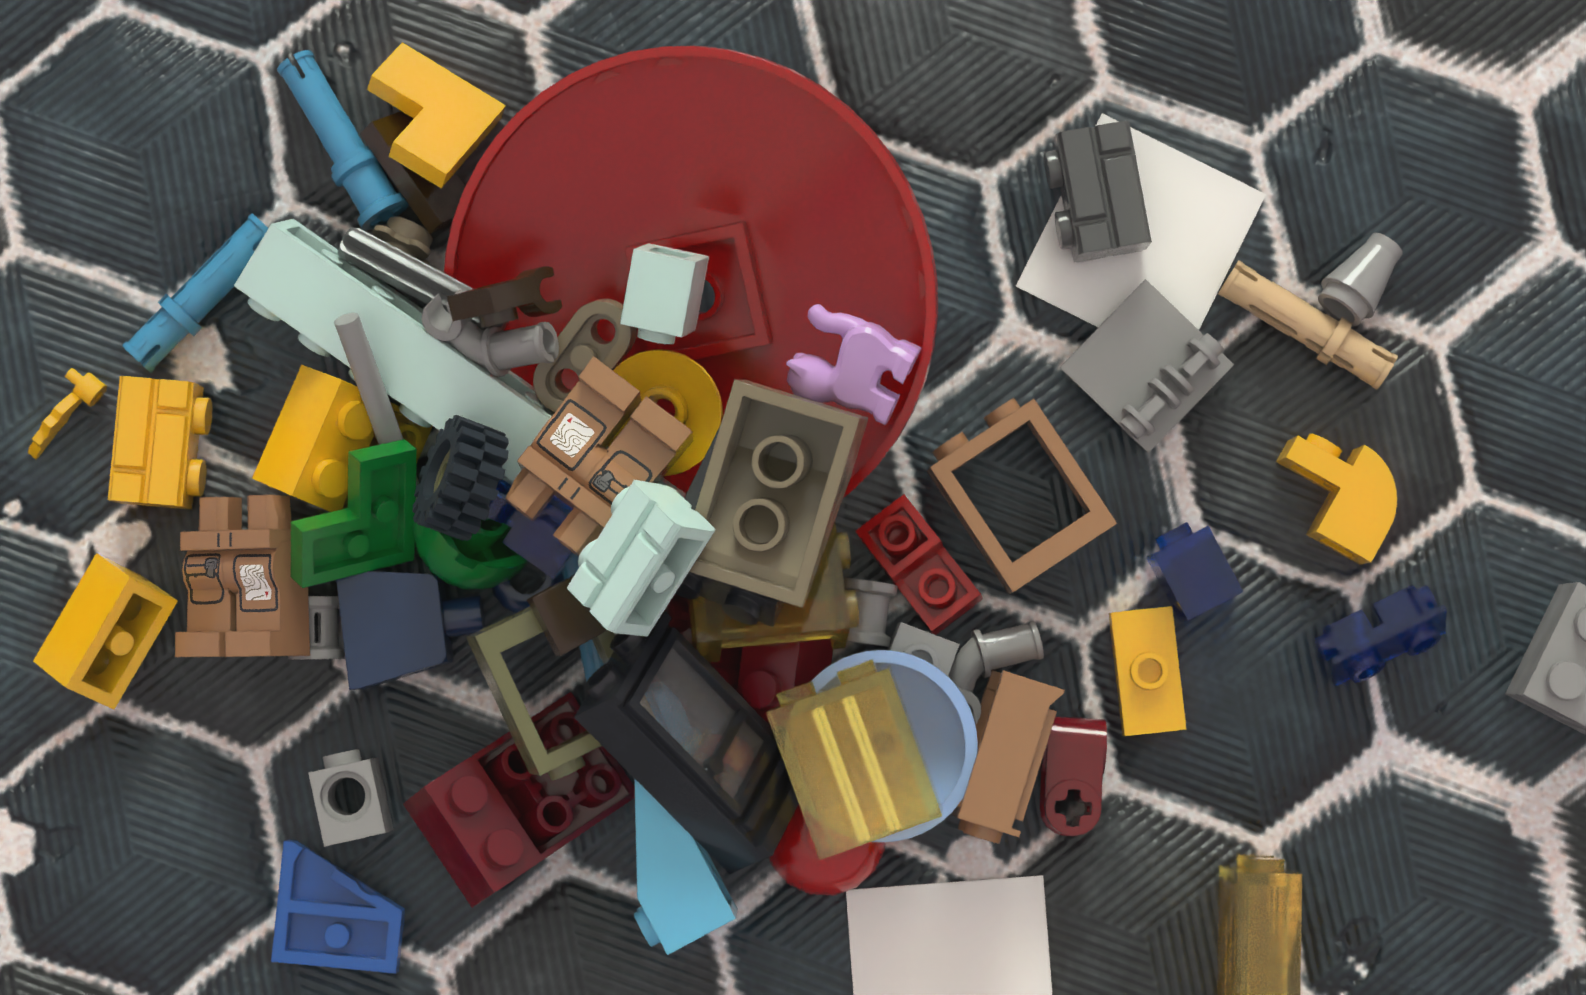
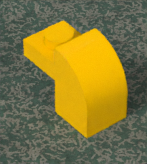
M1309 433L1306 440L1300 436L1288 440L1276 462L1329 491L1306 535L1359 565L1372 562L1390 530L1397 508L1395 481L1384 460L1371 448L1362 445L1353 449L1347 461L1344 462L1339 459L1342 450L1338 446L1312 433Z

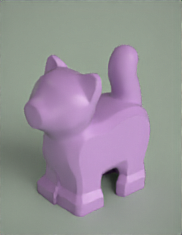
M813 305L808 310L807 315L810 323L820 331L838 334L843 339L835 366L831 365L823 357L805 353H796L793 359L787 361L786 365L790 368L787 382L793 394L819 403L833 401L845 408L863 410L873 414L875 421L886 425L891 418L900 395L880 384L882 374L887 370L891 371L893 378L903 384L907 375L912 371L921 347L904 339L898 340L894 338L883 327L873 322H866L850 314L831 313L822 305Z

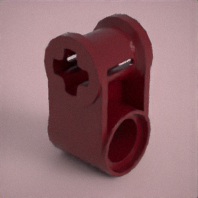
M1055 717L1039 768L1041 772L1039 811L1045 826L1055 834L1063 836L1083 835L1092 830L1099 821L1102 810V779L1107 754V725L1105 719ZM1068 790L1074 791L1073 797L1076 802L1084 803L1085 805L1084 815L1074 816L1072 826L1066 825L1065 815L1055 813L1056 801L1066 800Z

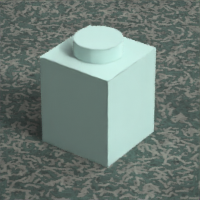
M650 243L634 248L620 324L638 328L637 337L640 339L661 344H674L676 336L682 338L695 331L709 256Z

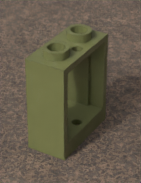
M531 606L466 636V639L529 774L541 776L548 773L551 781L585 766L586 763L582 755L602 745L588 731H585L557 746L545 750L501 655V652L543 632ZM609 630L592 639L603 665L608 662L614 652L610 648V643L615 635ZM643 697L640 704L651 714Z

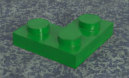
M402 439L349 451L348 508L291 521V578L300 587L305 588L414 560L413 517L415 513L412 512L416 501L414 494L416 489L417 449L408 441Z

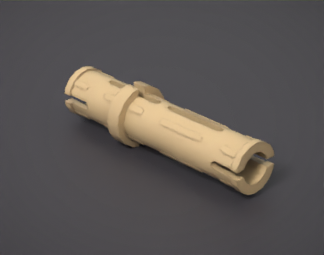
M1238 260L1218 293L1221 297L1241 306L1272 327L1306 345L1307 348L1318 354L1316 356L1318 361L1325 365L1331 361L1359 377L1360 380L1376 390L1384 382L1398 358V355L1376 345L1351 329L1352 322L1343 317L1338 321L1330 315L1321 312L1311 306L1310 303L1256 273L1255 270L1246 266L1240 260Z

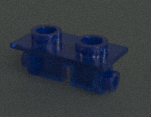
M1410 585L1374 603L1373 610L1382 623L1375 628H1372L1362 609L1322 628L1323 635L1315 638L1314 641L1325 661L1332 658V682L1335 686L1350 679L1354 683L1368 680L1385 667V662L1405 652L1410 656L1421 654L1440 641L1441 635L1446 633L1447 609L1444 605L1437 607L1436 600L1427 585L1418 589Z

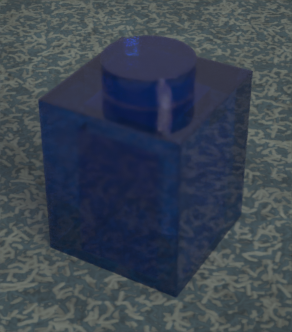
M1188 522L1155 538L1160 550L1146 556L1180 622L1189 621L1243 593L1209 526L1193 532Z

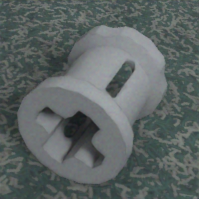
M843 578L842 588L848 591L843 628L836 630L835 640L889 647L891 638L885 634L890 597L896 595L897 585Z
M308 596L310 656H288V660L345 659L344 649L338 647V609H340L338 596ZM315 613L318 615V643H315L314 635Z

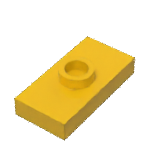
M1172 606L1108 613L1122 736L1187 730Z

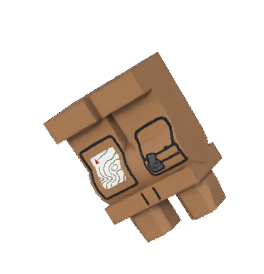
M594 356L578 376L579 381L563 403L543 426L532 444L527 447L517 460L521 472L515 478L505 498L512 507L533 522L554 495L572 508V511L554 532L553 537L578 557L590 542L599 537L611 518V505L615 497L623 489L629 487L634 480L658 484L693 442L692 430L647 396L641 402L638 389ZM630 417L631 420L627 423V425L623 428L620 434L616 437V439L607 449L606 446L610 443V441L614 438L617 432L621 429V427Z
M249 495L248 530H242V498L200 497L199 531L180 532V551H187L182 568L183 580L188 589L187 632H175V657L310 656L308 587H300L291 578L290 496Z

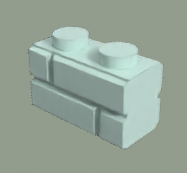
M634 480L629 487L623 489L613 500L611 505L612 516L599 537L590 542L580 553L578 558L579 569L567 586V589L583 606L591 609L589 612L603 627L613 633L648 637L716 530L699 512L691 509L692 505L668 485Z

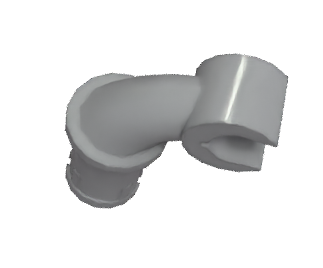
M459 289L455 294L461 293L463 291ZM439 293L423 309L421 318L427 333L435 339L449 341L457 351L478 365L487 368L495 377L505 376L510 368L543 362L552 363L558 357V337L555 329L549 322H540L538 325L506 331L496 326L482 330L471 321L473 317L453 321L448 302L446 303L447 312L443 307Z
M1028 621L1023 625L982 634L979 629L971 631L972 638L956 655L948 677L964 695L971 709L975 724L978 723L981 715V704L973 694V690L980 675L983 678L991 676V670L1033 659H1043L1042 641L1034 621Z

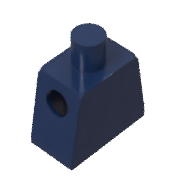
M368 571L336 580L349 690L368 689L452 663L453 649L451 637L472 634L485 628L481 596L447 600L445 583L435 574Z

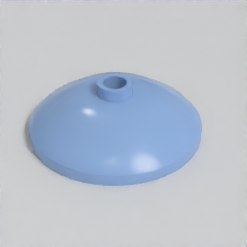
M871 650L855 653L832 663L822 670L808 684L797 700L788 723L786 735V755L789 772L796 790L807 807L821 821L834 830L849 837L870 842H894L909 839L941 823L963 799L978 752L977 730L974 717L957 685L944 672L928 661L905 652L893 650ZM887 731L895 738V748L891 752L881 754L873 749L871 738L876 732Z

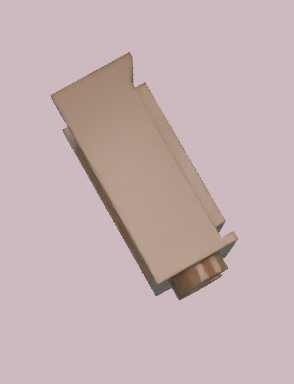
M991 670V676L988 677L980 703L981 715L978 723L975 724L978 752L963 799L951 813L960 819L958 829L962 830L963 833L1000 844L1003 833L1016 837L1020 836L1021 831L1012 826L1015 819L1023 822L1057 711L1049 709V707L1064 694L1065 690L1002 670V673Z

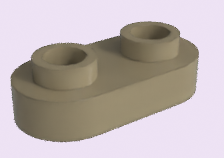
M599 299L582 306L574 314L558 336V357L552 363H539L533 377L535 394L546 408L556 412L571 392L562 383L561 375L565 368L575 371L579 376L594 356L611 370H614L632 349L636 340L637 328L620 324L623 310L622 303L612 299ZM601 319H606L614 325L615 337L612 341L603 340L599 336L597 325Z

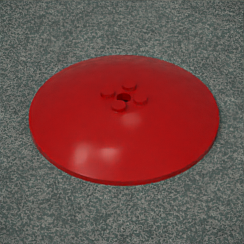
M663 46L631 51L595 62L569 74L542 91L516 113L496 135L478 161L463 190L452 221L445 253L444 273L476 289L514 279L525 270L543 266L552 267L555 275L541 281L540 294L547 302L561 300L563 307L554 314L539 317H529L516 307L519 319L509 321L504 331L538 325L540 322H549L555 329L558 337L582 306L599 299H612L624 304L634 248L650 243L709 256L705 280L713 287L715 300L708 311L699 312L696 330L682 338L676 336L674 344L650 342L640 339L636 335L635 343L624 360L640 352L659 349L675 351L688 356L700 364L715 382L721 397L723 416L734 379L748 380L793 394L787 382L790 368L786 363L788 360L793 359L796 353L817 355L823 357L831 365H836L843 338L838 334L820 331L810 323L807 317L808 310L815 304L822 305L831 313L850 314L866 322L878 324L898 340L904 339L921 347L912 371L907 375L903 384L893 378L891 371L887 370L882 374L880 384L900 395L891 418L886 425L875 421L873 414L869 412L845 408L833 401L823 403L868 417L851 478L844 497L847 496L880 464L900 437L915 410L925 385L935 347L938 321V281L933 247L924 216L911 185L890 151L875 132L848 105L823 86L793 69L763 57L731 49L706 46ZM601 319L597 325V332L603 340L612 341L615 337V327L610 321ZM538 364L510 368V371L533 386L534 372ZM565 368L561 375L562 383L566 388L572 390L579 381L578 375L571 369ZM659 399L657 401V405L673 417L675 416V407L671 401L667 399ZM702 461L685 472L664 476L663 478L687 494Z

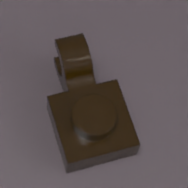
M543 266L525 270L514 279L447 296L452 320L457 321L479 316L481 328L519 319L516 307L529 317H539L558 312L563 307L561 300L547 302L540 294V283L543 279L555 275L553 268Z

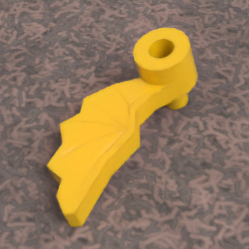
M71 368L66 373L65 378L75 385L73 392L53 408L50 415L42 421L39 430L32 438L33 442L28 449V454L34 459H38L56 434L68 422L74 410L82 402L86 403L89 407L96 404L106 392L107 385L90 372L82 376L75 369Z

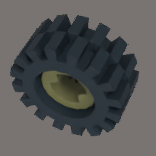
M454 415L453 419L449 418L445 422L444 430L440 429L436 436L435 447L431 445L427 456L429 459L427 465L422 466L419 475L422 477V480L416 486L414 494L415 497H418L412 509V512L415 513L413 517L414 522L462 541L470 540L472 533L476 535L481 526V519L486 520L490 513L489 504L491 500H496L499 492L496 490L498 481L503 480L506 469H503L502 465L508 460L509 453L506 450L509 444L508 438L505 437L506 434L459 415Z

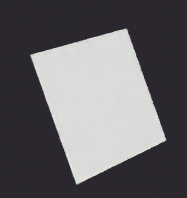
M1102 113L1096 126L1119 121ZM1131 128L1152 240L1151 244L1146 250L1074 262L1071 247L1061 249L1057 238L1055 212L1064 211L1062 196H1060L1016 287L1099 327L1146 279L1199 330L1266 194Z
M1043 875L863 888L846 891L853 995H1052Z

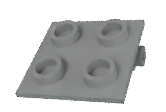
M1145 279L1061 365L1060 369L1149 453L1234 364L1222 353L1224 348L1208 333L1203 335Z

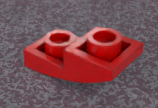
M905 494L855 531L862 543L892 583L897 585L899 592L932 634L937 635L983 600L981 593L944 548L942 541Z

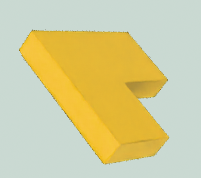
M403 42L371 75L367 88L369 92L414 118L393 141L389 157L440 188L448 182L498 124L506 107L503 103Z

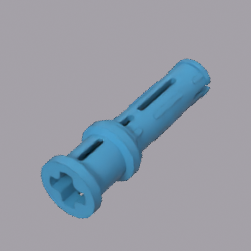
M303 50L293 54L304 72L305 78L302 79L297 68L292 65L288 58L278 66L277 72L285 80L323 147L334 163L331 167L333 182L338 187L343 186L359 211L360 216L357 222L362 230H372L376 225L386 224L390 217H397L404 212L409 204L401 193L395 191L381 164L371 149L363 143L356 128L315 61L313 52L311 50Z

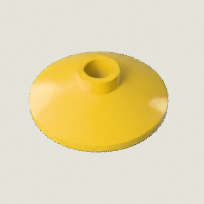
M648 350L637 353L621 362L613 371L640 391L641 402L646 396L655 403L659 399L671 401L675 407L674 418L693 432V442L664 476L685 472L704 459L723 419L721 397L711 376L693 359L670 350ZM629 417L628 420L625 422V424L621 427V429L617 432V434L614 436V438L610 441V443L608 444V447L613 443V441H614V440L616 439V437L620 434V432L623 430V428H624V427L627 425V423L631 420L630 417Z

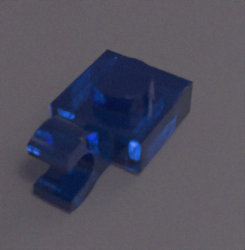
M505 480L498 481L496 490L499 492L496 500H491L489 504L490 513L487 518L512 527L502 543L552 579H555L561 574L574 554L553 537L554 532L569 515L572 508L554 496L533 522L506 501L505 498L512 485Z

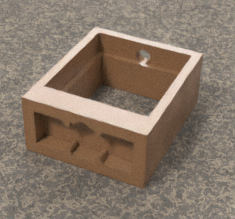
M1015 398L1004 403L983 418L989 428L970 441L963 432L954 436L932 452L938 462L927 471L1008 594L1018 590L1117 524L1035 399H1032L1022 407L1019 406ZM1027 423L1086 514L1014 562H1011L952 472Z

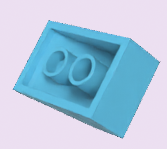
M634 778L637 899L641 906L633 914L650 947L661 942L666 954L669 955L736 919L738 908L708 852Z

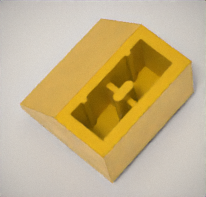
M301 364L252 479L329 512L348 508V452L379 445L358 387ZM390 402L403 439L417 449V464L433 426L426 428L412 422L400 412L398 405Z

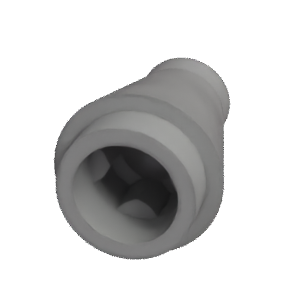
M1372 233L1364 245L1322 280L1323 291L1318 296V301L1324 310L1338 321L1341 317L1353 323L1352 326H1358L1364 318L1373 317L1395 264L1403 254L1399 245L1383 234Z

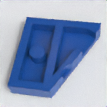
M285 840L283 842L271 962L394 974L399 972L405 908L296 840Z

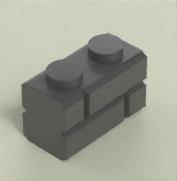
M1124 120L1095 127L1067 130L1055 134L1052 141L1053 151L1044 152V167L1049 188L1060 187L1064 211L1055 212V226L1060 248L1071 247L1074 262L1146 250L1152 240L1129 121Z

